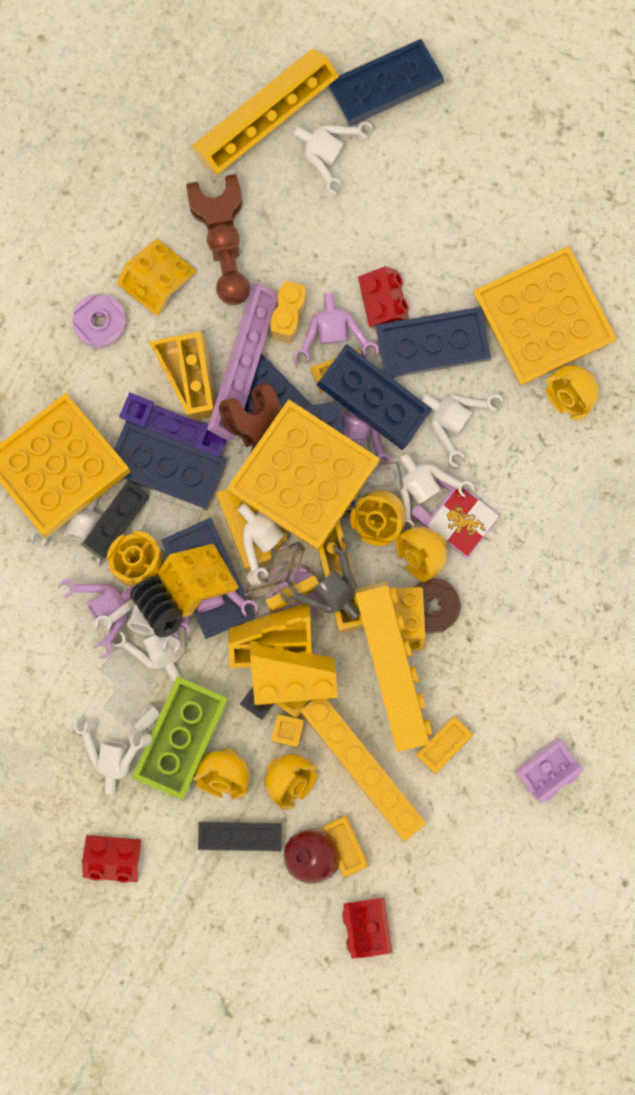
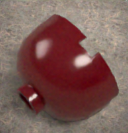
M317 828L301 830L291 836L285 845L283 853L284 865L288 873L297 881L306 884L322 883L332 878L338 870L341 860L335 838L327 831Z

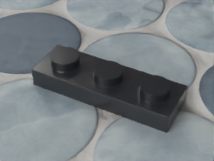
M128 480L80 545L103 561L107 557L111 544L119 536L123 535L150 496Z
M198 822V850L281 852L282 823Z

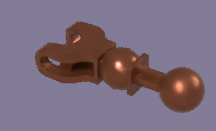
M236 174L227 175L225 177V191L216 198L203 195L198 182L187 183L186 188L191 215L197 221L206 225L208 230L206 243L212 251L214 261H220L222 275L217 281L216 293L225 304L239 305L249 296L250 283L245 275L238 272L235 260L236 257L240 256L238 246L240 235L234 227L233 221L243 206L238 177Z
M261 383L252 390L251 395L254 408L251 414L246 413L240 401L234 398H227L219 404V412L226 430L232 435L240 437L245 447L252 446L251 452L281 411L277 395L273 387L267 383Z

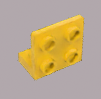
M155 239L125 263L116 284L155 316H158L164 311L171 294L192 278L196 273V269L159 239Z
M214 544L170 554L158 571V575L168 593H170L172 600L176 602L177 608L181 609L183 613L182 618L192 615L202 600L235 592L238 589L236 581Z
M395 588L398 603L394 604L396 614H402L405 630H401L403 641H409L411 651L425 650L423 588Z

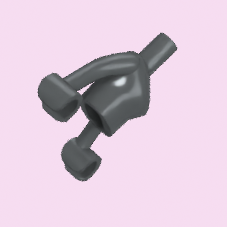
M341 538L342 542L346 545L345 551H340L336 545H333V551L339 555L345 580L334 570L314 588L324 603L298 593L293 585H288L289 589L293 592V597L286 598L280 592L281 600L284 602L295 600L325 613L338 612L343 609L354 621L360 615V611L351 602L355 597L357 585L347 557V552L351 547L349 540Z

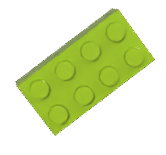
M177 676L151 733L152 743L150 746L145 747L132 779L185 802L194 782L193 777L200 761L206 755L229 704L228 698Z

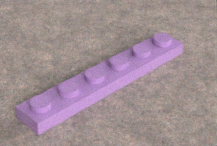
M260 283L252 284L207 430L228 441L235 440L236 436L226 430L219 412V404L227 398H234L240 401L243 408L245 407L278 300V293Z

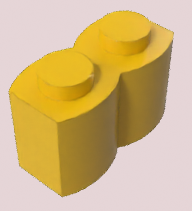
M285 281L282 284L278 293V307L273 312L271 318L272 339L291 344L296 338L299 328L298 318L302 315L306 304L304 285Z

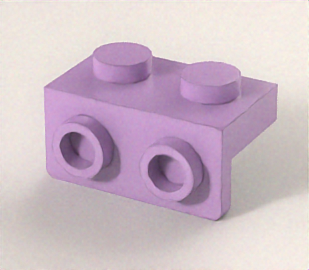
M556 738L514 771L531 796L541 803L553 798L557 790L565 784L574 782L584 769L575 761L562 740Z

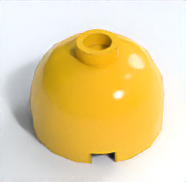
M576 365L563 366L546 379L545 382L548 383L545 392L550 403L561 414L564 410L572 416L569 418L572 420L583 419L597 404L600 394L598 384L594 375L584 368Z
M373 490L364 494L355 503L356 509H352L350 514L351 526L354 530L358 531L361 535L360 538L364 542L374 546H385L402 533L407 519L406 509L395 494L386 490Z
M412 527L395 538L397 555L399 559L405 558L409 564L405 568L415 579L425 582L434 578L444 568L447 562L446 541L440 533H436L427 527Z
M132 531L134 534L119 536L111 544L107 553L108 566L112 575L122 584L134 587L149 577H157L158 571L163 565V555L158 543L148 533L141 531Z
M223 748L207 753L201 759L193 781L197 780L196 786L207 794L222 798L221 792L232 794L231 799H238L247 794L250 773L247 763L237 755L236 751Z
M288 754L278 759H273L266 768L267 773L264 781L268 797L280 809H292L296 806L292 802L299 796L303 800L313 789L318 779V774L314 771L318 770V767L310 760L297 754Z

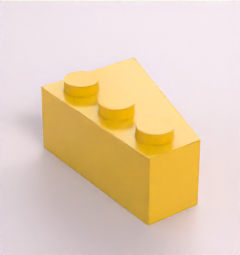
M201 331L148 342L172 384L171 386L186 414L194 421L210 418L217 395L207 337Z
M225 489L216 493L217 500L247 574L251 571L243 544V529L247 521L237 510L244 502ZM250 507V509H251L255 514L258 512V511L255 510L254 508ZM253 542L258 567L263 568L271 565V549L263 553Z
M303 603L229 628L228 650L230 668H251L249 640L258 642V645L272 648L275 646L283 647L284 650L300 653V651L312 653L310 606Z
M249 640L255 705L338 698L334 658L300 651V653L291 652L279 646L274 648L258 645V642Z

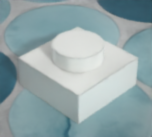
M148 703L129 723L138 732H148L155 727L160 713Z

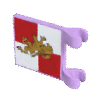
M437 478L436 482L450 491V493L432 516L417 505L411 511V517L436 533H440L447 544L465 558H468L500 515L463 486L461 491L465 497L461 496L458 489Z

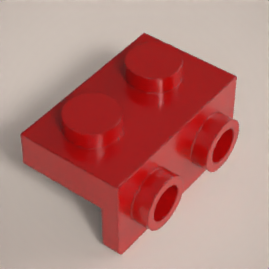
M384 266L358 276L370 328L396 320L409 319L407 313L409 306L402 291L403 280L396 269Z
M86 835L82 858L83 878L94 881L112 880L120 883L138 882L141 839Z
M385 898L344 903L342 918L347 927L348 938L346 946L351 959L392 954Z

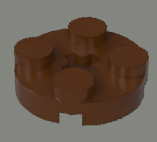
M438 578L419 582L414 586L423 588L425 633H443L452 627L457 621L461 610L459 596L455 588L447 581ZM433 599H437L438 606L441 609L440 611L435 610L433 613H430L428 611L429 607L425 604L427 601L432 602Z

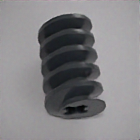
M149 577L132 588L130 597L134 604L137 605L139 611L143 613V617L148 621L156 636L160 638L167 637L178 631L181 627L182 622L180 618L183 613L180 608H177L176 602L171 600L170 593L166 592V587L161 584L159 577Z

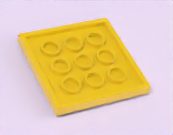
M569 246L473 290V295L479 307H481L482 313L520 387L617 341L615 333Z
M64 393L0 443V484L45 539L131 472L67 393Z
M288 399L226 489L229 493L319 551L379 464L380 458Z

